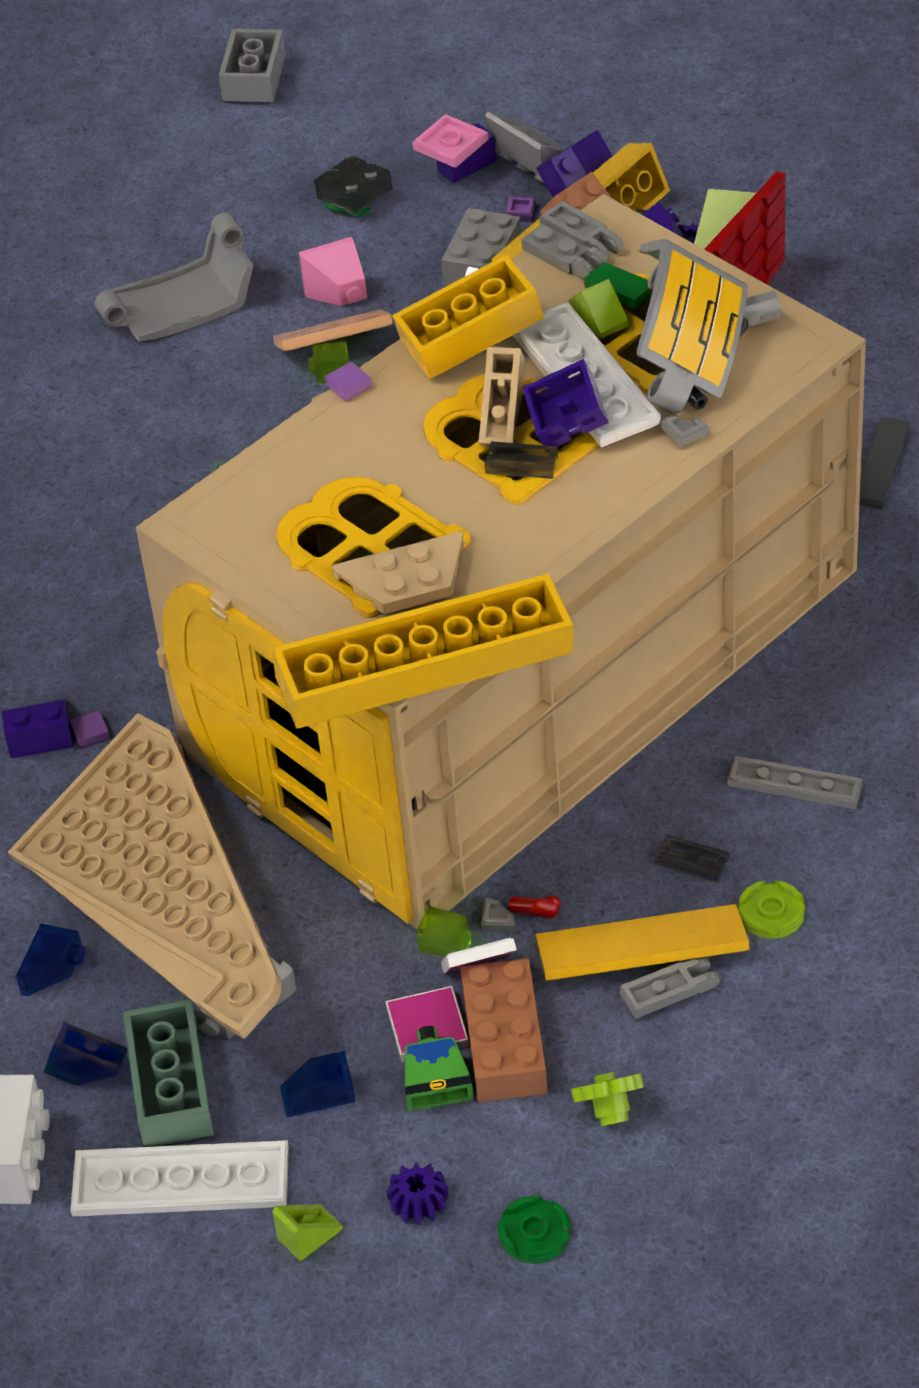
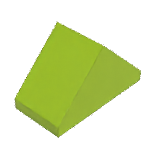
M609 279L580 291L567 301L587 326L601 339L629 326L628 318Z
M321 1204L275 1206L272 1211L277 1239L300 1262L339 1233L344 1227Z

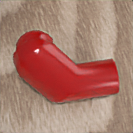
M547 895L544 899L512 896L509 901V909L512 913L529 914L547 919L556 917L561 907V901L554 895Z

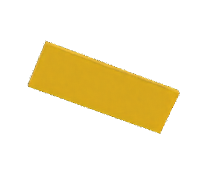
M736 904L536 934L540 960L545 980L547 981L749 950V939Z

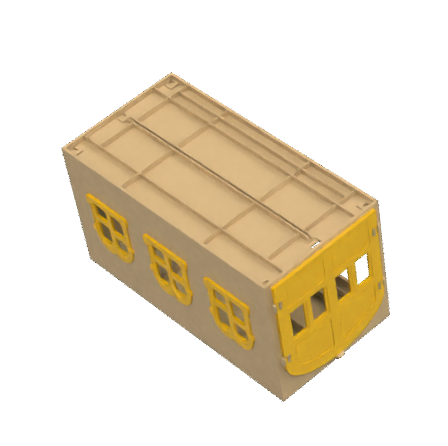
M605 194L589 203L580 211L603 223L622 239L623 249L618 253L610 250V258L607 260L608 264L649 280L659 260L648 254L640 253L641 244L667 239L746 283L748 286L747 298L775 291L779 297L782 309L781 318L750 326L748 331L739 337L733 364L721 398H714L712 395L700 390L708 398L706 405L702 409L696 410L687 402L684 408L677 414H672L650 402L661 415V420L678 416V419L690 421L698 419L709 426L707 436L680 448L661 429V424L600 447L589 432L584 434L583 431L571 435V441L547 451L537 437L523 391L513 447L479 445L487 349L429 380L402 344L401 339H399L360 367L363 372L371 377L372 387L347 401H344L334 391L329 389L136 527L159 648L156 651L159 667L164 669L178 743L183 746L184 756L248 804L247 808L258 817L262 818L265 816L361 888L359 892L371 902L376 903L378 901L421 933L427 930L857 571L866 339ZM524 250L512 259L514 264L536 289L542 311L567 303L577 293L587 289L582 277L580 278L572 273L568 274ZM651 296L636 309L621 303L629 321L628 327L602 339L592 330L646 398L651 383L659 375V372L664 371L637 355ZM513 336L492 346L521 348L525 359L523 387L545 377ZM546 386V387H544V388H542V389H540V390H538V391H536V392L539 393V392H541V391L547 389L548 386ZM460 531L463 533L464 546L460 550L459 568L457 575L454 576L455 585L451 597L383 614L374 608L369 600L362 599L353 592L352 585L344 579L337 581L333 576L332 565ZM548 573L573 623V653L309 725L311 729L318 733L320 753L270 718L269 710L277 704L289 712L275 677L273 647ZM275 747L325 783L328 803L278 767ZM282 787L331 822L332 830L284 795ZM414 798L415 809L412 811L411 799Z

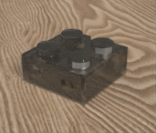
M355 156L345 158L341 163L325 171L324 174L314 180L317 199L354 214L393 189L390 170L376 164H367V161Z

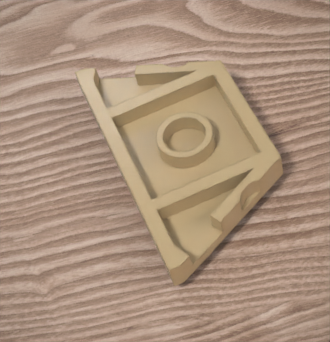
M460 531L332 565L333 576L337 581L344 579L352 585L353 592L362 599L369 600L372 606L383 614L451 597L455 585L454 576L457 575L459 568L460 550L464 546L463 533Z

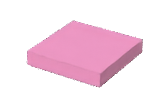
M445 114L412 142L413 150L456 168L488 140V132Z

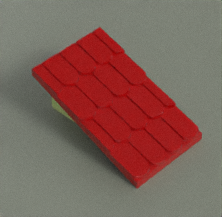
M775 172L756 193L708 189L694 244L768 284L785 261L784 228L786 207L784 206L786 205V185L784 184L786 183V172Z

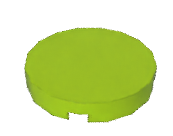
M766 880L759 881L747 887L741 894L738 903V911L746 930L758 937L769 939L787 937L797 931L804 922L806 908L803 895L794 886L778 880H774V883H766Z

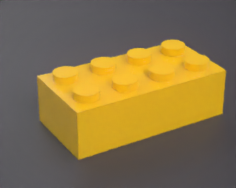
M507 254L392 315L402 344L429 380L485 351L487 347H492L545 318L536 289Z

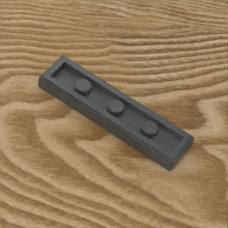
M881 416L860 476L859 505L883 509L910 430V421Z

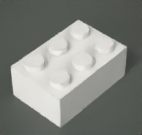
M0 1075V1204H31L33 1190H38L40 1186V1172L37 1169L38 1160L44 1159L45 1144L41 1138L42 1132L48 1131L49 1111L48 1109H43V1090L38 1089L34 1075Z

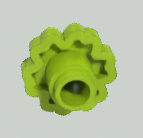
M615 1072L594 1076L595 1083L571 1088L573 1102L592 1099L595 1117L600 1118L601 1126L629 1120L627 1111H630L627 1091L643 1088L644 1084L641 1073L616 1078Z

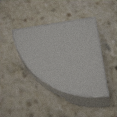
M672 416L661 420V429L680 448L708 435L709 426L698 419L690 421L678 419V416Z
M485 898L481 930L515 932L514 916L499 901Z

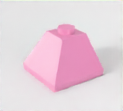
M352 237L299 252L303 289L306 298L339 306L367 299L365 276Z

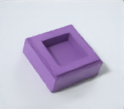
M509 197L505 214L520 216V222H532L536 208V198Z
M349 362L325 376L326 386L344 401L372 387L371 377L353 362Z
M99 710L69 720L80 749L110 739Z

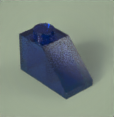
M40 924L16 974L22 996L28 997L72 976L76 965H81L85 956V947L81 944L77 930Z
M64 1022L53 1044L43 1073L75 1086L117 1076L128 1048Z
M345 1051L310 1058L280 1086L287 1118L355 1102L352 1078Z

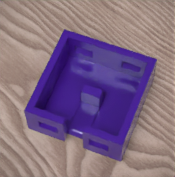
M584 359L522 387L537 437L547 451L571 441V435L583 431L586 434L609 423L594 374ZM580 371L579 374H577V375H575V376H573V377H571V378L568 377V376H570V375H572V374H574V373ZM548 386L547 389H545V390H543V391H541V392H539V393L536 392V391H538V390H540V389H542V388Z

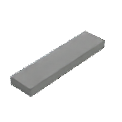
M735 755L727 779V786L856 809L863 786V779Z

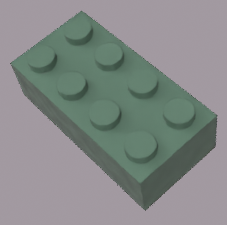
M189 999L124 1011L123 1018L136 1113L143 1146L155 1147L214 1136L192 1001Z

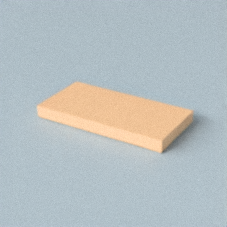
M380 309L275 335L273 339L275 346L285 352L390 326L393 324L390 313Z

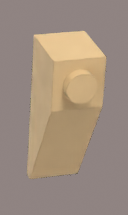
M487 347L479 445L513 447L523 395L522 387L525 373V359L521 348Z

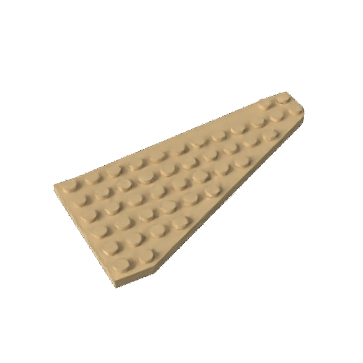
M137 713L7 853L15 862L29 869L220 1025L245 1039L279 1000L282 988L281 980L176 738L169 729Z

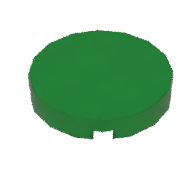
M540 1196L520 1198L508 1205L503 1211V1216L497 1227L500 1244L505 1252L520 1262L531 1264L548 1262L560 1255L568 1245L571 1233L568 1214L562 1206L553 1200L551 1202L543 1200Z

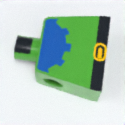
M435 1026L419 1028L416 1032L418 1043L405 1046V1096L407 1110L413 1111L473 1100L472 1080L453 1037L439 1039Z

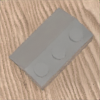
M487 111L485 115L487 129L494 135L495 148L500 150L498 155L510 161L514 159L517 161L516 166L527 172L533 171L536 173L534 178L544 183L536 167L566 148L519 119Z

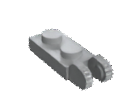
M561 201L539 216L540 225L543 223L583 246L595 247L599 251L601 250L606 255L607 260L610 258V250L618 253L623 249L622 239L617 234L609 230L603 223L565 201Z
M543 223L521 239L524 251L568 274L572 273L583 279L594 271L593 267L597 268L603 262H608L606 255L601 250L599 251L595 247L583 246Z
M707 957L691 959L684 963L680 961L625 983L620 987V995L634 1018L637 1019L694 996L697 992L703 993L718 986L721 979L715 971L705 974L711 964Z

